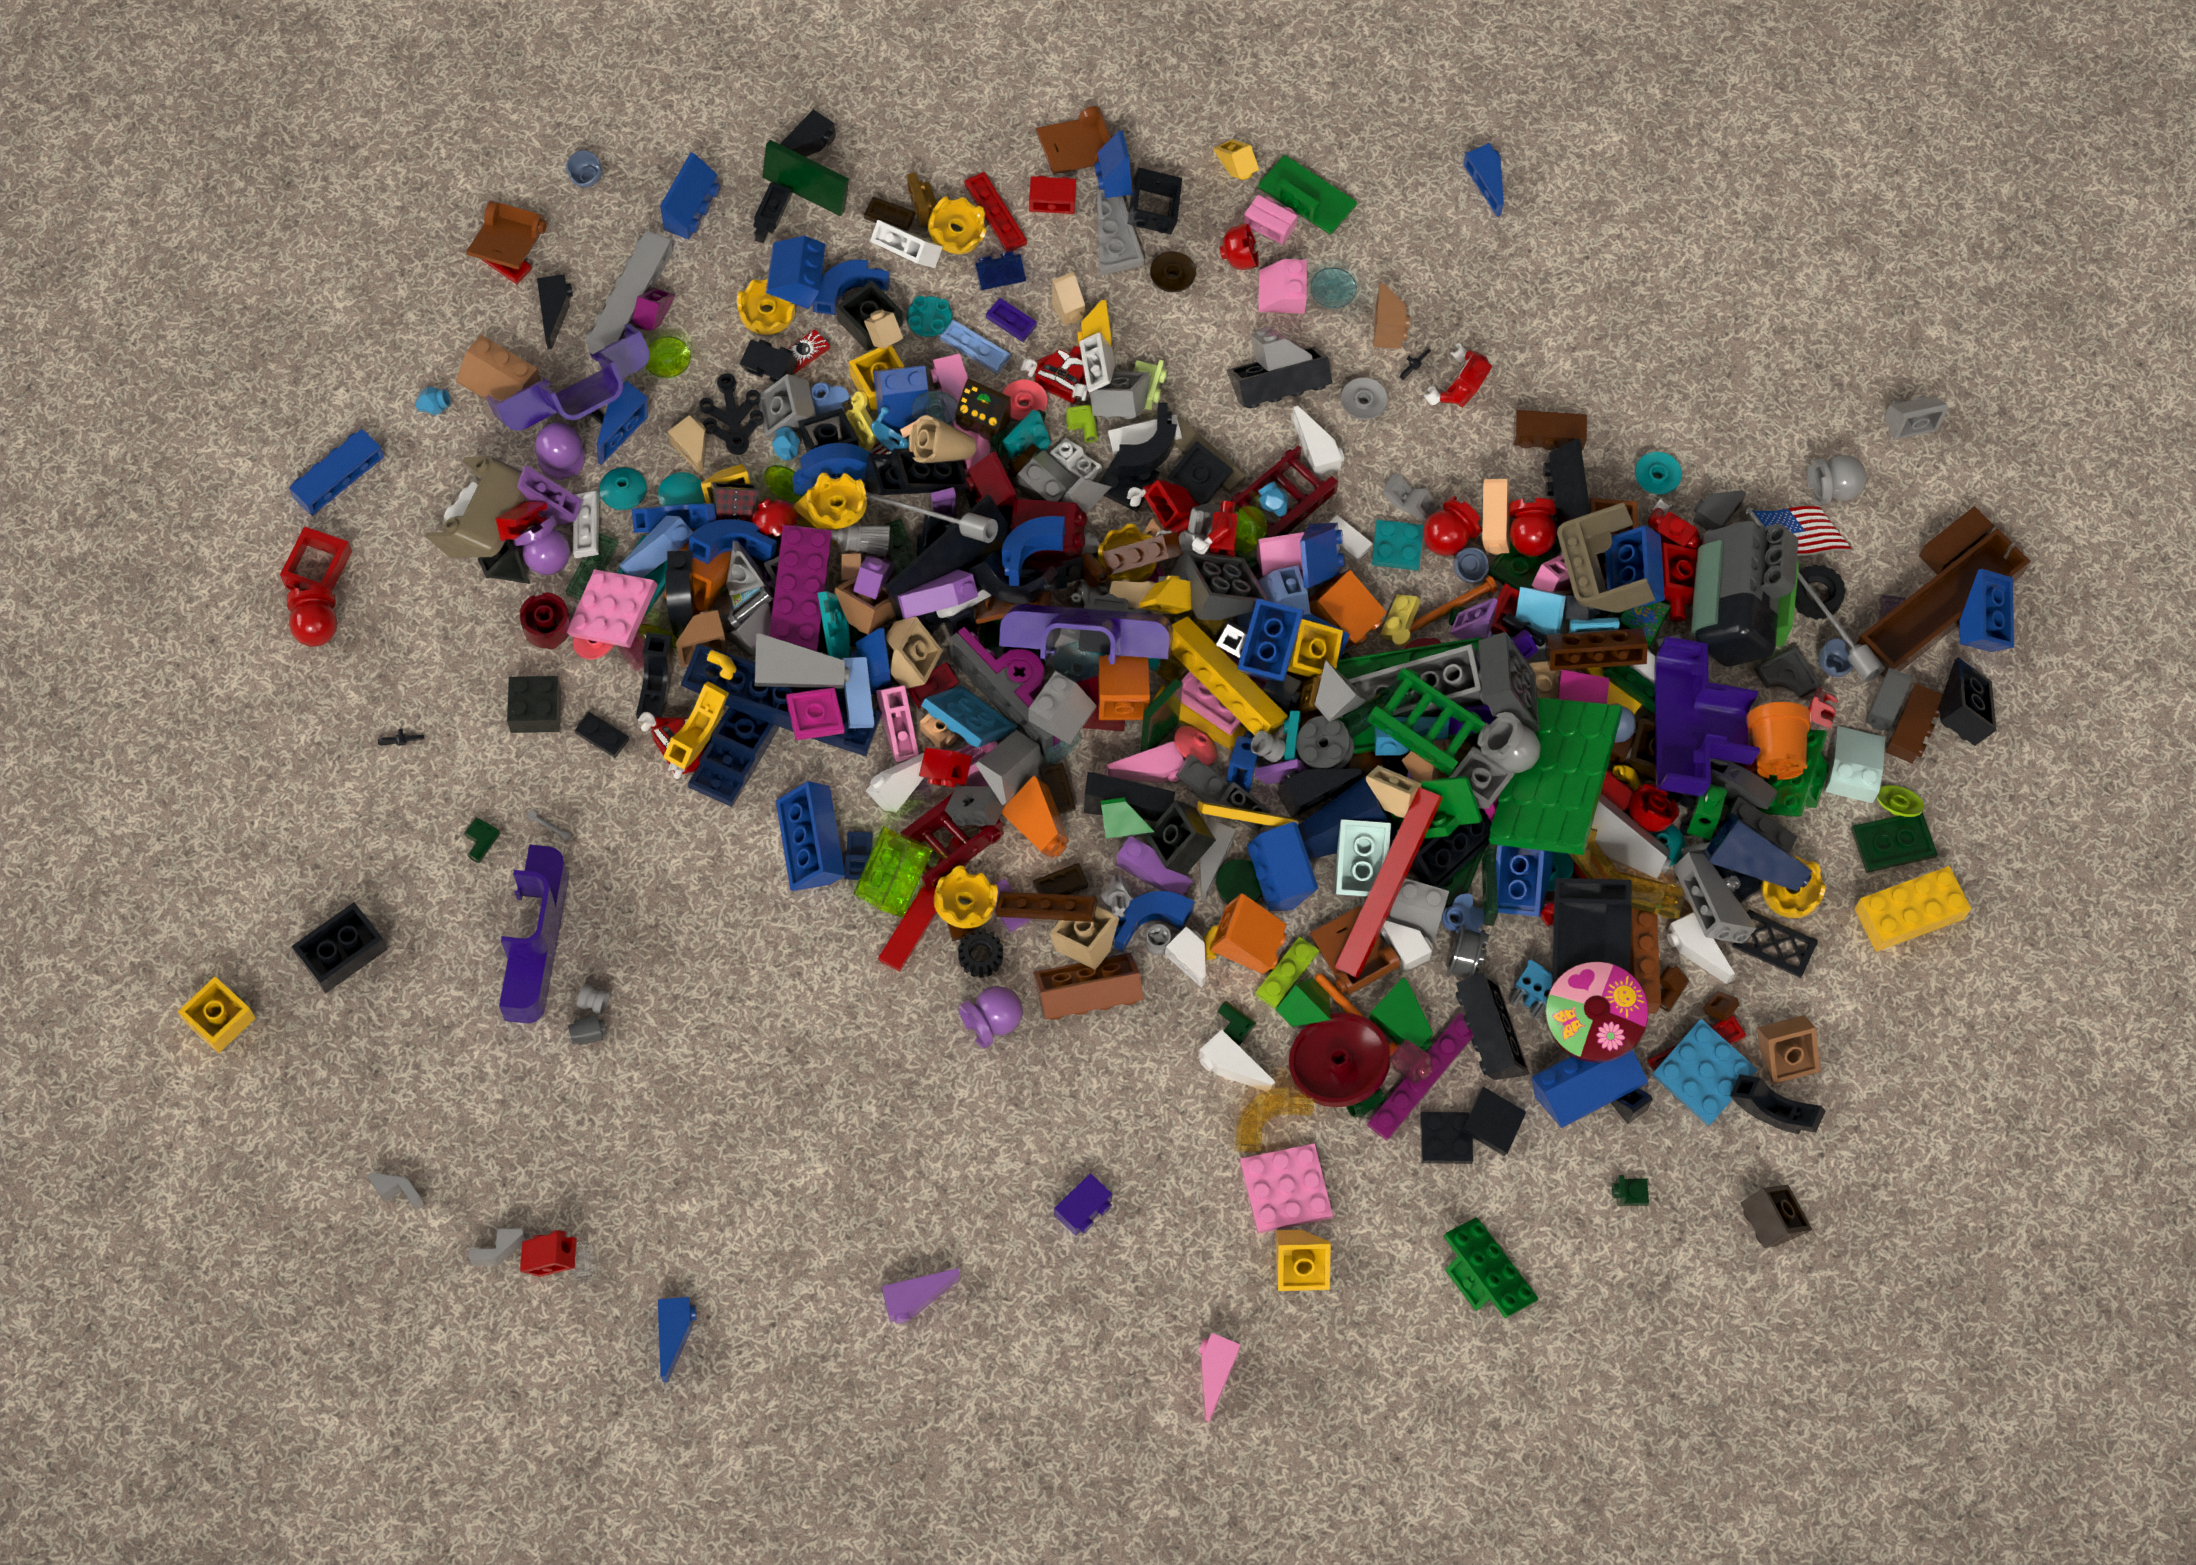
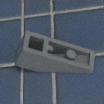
M1889 668L1873 698L1865 723L1870 724L1877 730L1885 729L1889 731L1913 676Z

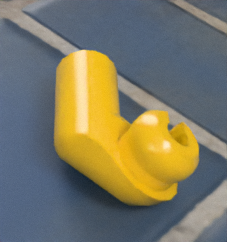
M714 650L709 652L707 661L721 666L720 676L731 680L733 673H736V666L732 659Z
M1621 764L1615 765L1612 768L1615 778L1627 783L1634 792L1639 786L1642 787L1635 769Z
M1218 925L1212 926L1203 937L1206 960L1216 959V953L1210 951V947Z

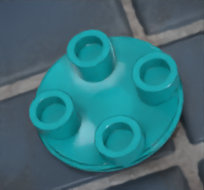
M917 296L907 310L906 321L908 327L915 334L923 337H933L943 333L951 324L952 310L946 299L934 296Z
M686 472L674 473L662 481L658 489L660 504L704 503L705 498L700 484L702 481L697 476Z

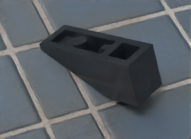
M813 109L780 145L804 157L821 151L826 145L832 144L836 137L835 123Z
M565 274L537 278L547 349L553 348L570 307L569 297H573L571 283H566Z

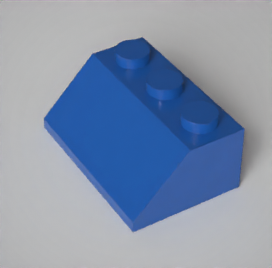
M691 152L660 205L664 230L688 240L692 233L698 231L700 219L703 215H707L712 198H716L720 191L718 175L695 153Z
M805 235L774 242L766 293L809 309L820 291L826 244Z
M1644 525L1612 536V546L1605 551L1607 591L1646 578L1654 594L1655 601L1640 606L1644 607L1665 600L1661 535Z
M1257 598L1237 669L1247 675L1267 680L1285 681L1304 610Z
M1290 822L1260 833L1247 844L1248 853L1269 912L1294 910L1319 889L1297 822Z

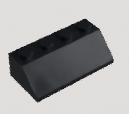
M1314 346L1305 349L1312 355L1313 360L1272 371H1267L1258 362L1228 369L1227 373L1238 402L1243 407L1256 408L1260 406V403L1266 401L1278 402L1285 396H1300L1304 394V391L1311 389L1314 391L1326 388V385L1333 384L1328 357Z
M1574 439L1550 452L1547 462L1543 463V476L1548 478L1545 486L1546 496H1550V499L1556 505V514L1553 515V521L1557 531L1564 522L1590 514L1580 439ZM1556 534V545H1560L1558 535Z
M1479 808L1482 817L1480 823L1459 825L1449 836L1424 838L1410 869L1425 884L1441 888L1490 844L1489 835L1492 822L1484 808Z
M1484 972L1457 982L1458 991L1456 992V998L1459 1004L1464 1006L1466 1014L1463 1015L1468 1029L1472 1030L1474 1037L1471 1038L1475 1051L1480 1053L1482 1060L1479 1061V1065L1483 1074L1493 1080L1530 1074L1498 982Z

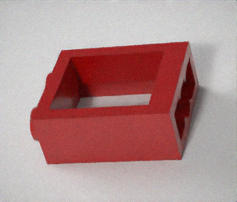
M304 526L280 573L284 586L291 591L295 588L304 591L311 590L310 585H318L331 588L333 591L352 553L349 542ZM307 546L335 555L321 583L294 574Z

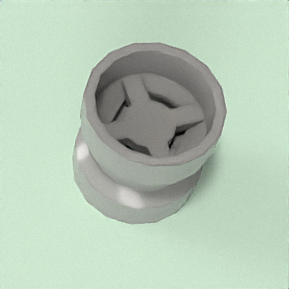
M1259 731L1252 739L1251 751L1256 755L1264 756L1265 759L1271 762H1277L1285 752V742L1277 737H1272L1271 734L1265 731Z
M1155 924L1149 927L1145 942L1149 953L1156 956L1165 954L1166 946L1171 940L1170 930L1162 924Z
M585 983L579 993L577 1007L582 1009L592 1008L593 1013L602 1015L608 1005L610 992L603 989L596 990L594 986Z

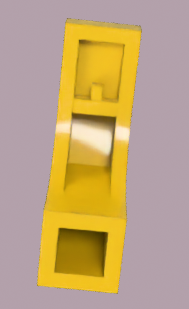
M706 682L687 722L678 733L671 737L663 758L682 769H686L697 758L716 729L723 715V707L729 693L710 682Z

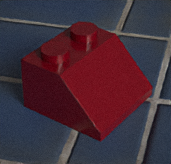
M996 452L990 453L968 469L965 481L969 490L975 491L978 497L976 503L988 494L992 497L1000 512L1013 506L1016 492Z

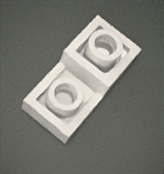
M1067 438L1062 440L1050 452V456L1078 480L1083 476L1085 479L1093 481L1103 471L1099 463L1084 454L1083 448Z

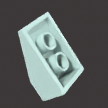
M1837 726L1825 792L1873 803L1880 790L1884 764L1885 737Z
M1341 820L1333 895L1368 897L1389 852L1391 823Z

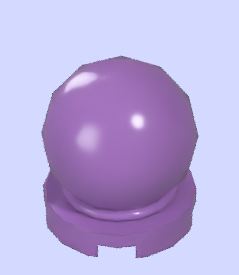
M555 422L546 425L537 434L535 452L543 474L551 479L560 481L563 478L578 475L583 469L585 455L581 438L576 430L568 424Z
M548 514L542 516L547 517V519L541 524H533L534 526L528 530L519 532L520 537L513 540L515 546H523L522 555L526 565L540 575H553L565 568L570 555L567 539L561 532L553 529L557 521L553 515Z
M993 986L987 988L977 996L975 1004L966 1000L958 1005L960 1007L958 1011L967 1030L973 1028L979 1037L975 1041L983 1049L993 1044V1035L1003 1036L1011 1033L1020 1024L1023 1015L1021 1000L1013 990L1007 987Z

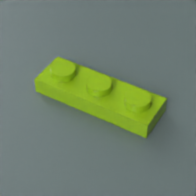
M1299 936L1256 991L1255 996L1276 1010L1317 957L1320 950Z

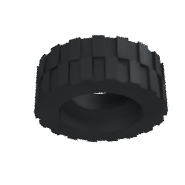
M1824 565L1807 566L1804 570L1799 571L1808 584L1819 582L1828 588L1829 597L1823 604L1834 615L1839 610L1846 593L1845 583L1842 581L1841 576L1832 568H1827ZM1797 579L1795 599L1797 612L1805 615L1804 617H1810L1814 620L1827 619L1820 606L1808 598L1806 588Z

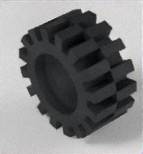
M978 929L973 930L974 934L968 932L966 938H962L958 946L959 964L961 967H964L966 973L971 972L973 977L976 974L979 975V978H984V974H987L989 977L992 975V971L997 972L999 965H1002L1003 945L1000 943L998 936L994 937L993 932L990 931L988 934L986 929H982V933H978ZM980 945L987 947L991 953L990 957L982 962L974 960L971 956L973 948Z

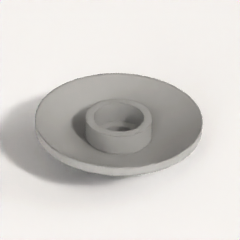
M1370 378L1351 380L1344 386L1341 393V404L1344 410L1350 416L1361 420L1378 417L1385 410L1388 401L1384 387L1376 380ZM1364 400L1367 404H1362L1360 401Z

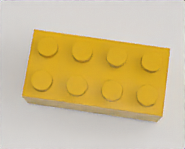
M1950 866L1862 897L1854 910L1877 952L1962 921L1971 911V907Z

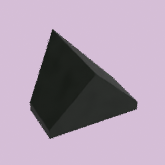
M512 539L505 540L503 547L496 555L478 558L486 578L530 584Z

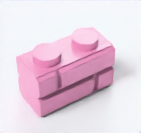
M1260 195L1256 196L1244 215V223L1249 224L1251 229L1281 245L1285 244L1296 228L1298 215L1291 208H1283L1277 205L1270 197H1262Z

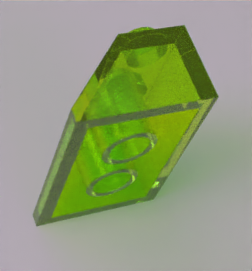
M883 826L853 894L881 911L903 918L933 849Z

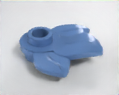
M817 383L811 389L816 416L840 408L844 411L842 403L850 399L848 391L841 386L831 387L827 383ZM822 392H826L824 397L819 398Z
M1461 894L1454 899L1451 907L1443 911L1441 920L1445 928L1450 931H1456L1457 934L1461 924H1465V929L1480 933L1478 928L1486 922L1489 914L1473 906L1472 894ZM1450 916H1454L1456 918V923H1453L1450 920Z

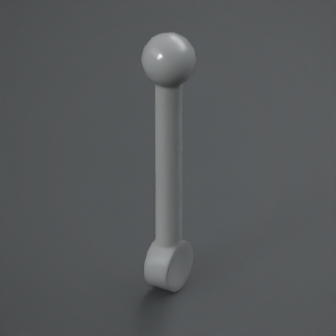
M533 810L527 813L530 821L539 822L561 835L565 841L570 840V832L562 831L538 817L537 813Z

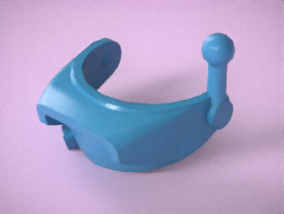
M882 407L880 415L871 424L875 437L891 452L893 449H909L908 439L903 438V436L881 423L884 415L889 412L888 407ZM893 440H898L900 444L895 443Z

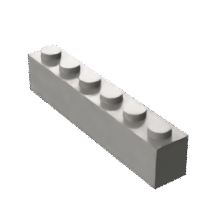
M645 231L643 237L637 240L633 256L628 257L624 273L618 276L615 290L613 293H609L606 299V307L603 312H599L593 331L590 330L587 334L586 343L588 344L589 353L594 354L604 349L607 345L625 338L624 333L627 331L624 325L629 323L634 327L635 324L631 322L637 297L655 287L673 252L671 239Z

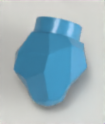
M427 387L421 391L415 401V407L418 411L427 412L434 416L451 405L449 392L445 388Z
M783 427L778 429L772 442L775 454L782 460L790 461L798 456L800 439L791 428Z
M1275 482L1264 486L1258 491L1261 496L1259 500L1263 509L1269 512L1273 511L1279 517L1286 515L1288 507L1286 491L1281 487H1277Z

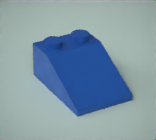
M914 365L873 371L878 416L881 413L882 407L886 406L889 409L888 414L884 415L881 423L902 436L900 429L919 420L921 416L928 415L926 367Z
M627 380L623 383L621 395L609 403L597 440V457L600 465L648 418V397Z
M1338 522L1309 524L1302 536L1300 547L1304 588H1310L1339 575L1342 567H1345V554L1340 553V544H1343V531L1338 529Z
M1984 569L1978 570L1960 619L1959 637L1961 645L1988 652L2014 648L2013 577Z
M1497 845L1492 912L1541 917L1553 868L1554 852Z

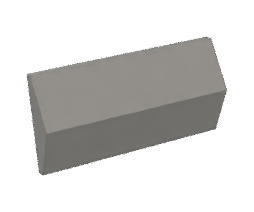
M1017 730L975 763L1002 805L1013 798L1033 775L1037 777L1040 774L1039 768H1043L1039 744Z

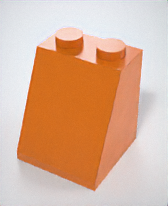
M689 540L679 551L688 550ZM731 551L717 555L709 564L693 557V592L695 605L699 613L706 610L711 611L715 604V599L719 597L726 585ZM665 586L664 599H667V598H666V586Z
M1351 570L1330 578L1309 598L1310 614L1350 634L1345 647L1354 644L1358 646L1367 638L1365 634L1370 629L1373 631L1383 623L1381 618L1387 613Z
M1109 654L1099 656V720H1143L1144 710L1150 703L1148 658L1119 656L1115 664H1110V660H1108Z
M1033 775L1004 806L1002 814L1042 853L1051 858L1058 857L1066 850L1069 838L1049 786Z
M1241 893L1225 906L1210 951L1264 974L1268 970L1274 969L1278 962L1279 956L1276 953L1278 948L1282 947L1287 934L1284 931L1287 924Z

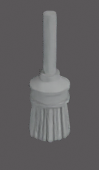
M858 522L845 528L832 530V539L837 540V543H842L845 551H862L886 557L890 526L862 525Z

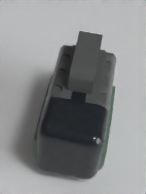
M1744 521L1703 534L1702 546L1697 551L1691 634L1695 637L1696 642L1708 644V655L1725 667L1767 658L1775 651L1779 597L1790 594L1795 588L1798 538L1782 524L1763 527L1754 521Z

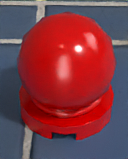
M1451 496L1443 504V510L1431 514L1424 523L1423 541L1427 548L1436 555H1455L1466 546L1469 538H1476L1483 532V526L1479 527L1477 522L1480 520L1479 515L1467 502L1459 503L1456 501V496Z
M1535 498V502L1524 503V499H1519L1509 503V516L1515 518L1511 523L1509 536L1518 552L1526 556H1541L1555 544L1557 529L1555 522L1551 519L1556 514V505L1553 500Z
M310 585L311 590L299 592V588H295L286 596L287 608L291 611L289 628L293 637L299 643L308 647H319L330 642L336 633L338 625L337 617L333 610L336 606L335 595L332 594V589L325 586Z

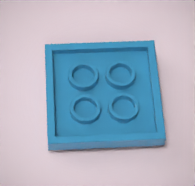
M963 685L929 696L924 699L921 705L928 711L930 716L941 720L947 725L949 730L960 734L969 745L977 748L1007 737L1017 728V725Z
M1700 1019L1651 1075L1709 1126L1731 1102L1730 1094L1739 1074L1753 1076L1758 1069L1707 1023Z

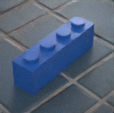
M363 429L351 434L346 442L338 448L331 450L325 459L314 464L309 472L292 483L289 489L293 499L313 516L384 458L381 446Z

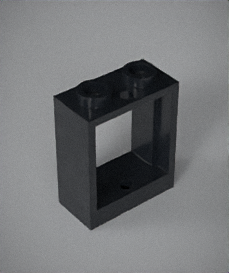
M1138 167L1132 181V195L1127 224L1171 235L1178 221L1182 178ZM1140 190L1170 197L1168 216L1138 209Z

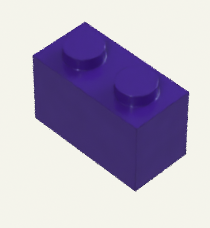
M1090 1173L1054 1208V1216L1075 1236L1080 1232L1085 1233L1094 1224L1092 1220L1098 1214L1103 1216L1111 1208L1112 1193Z

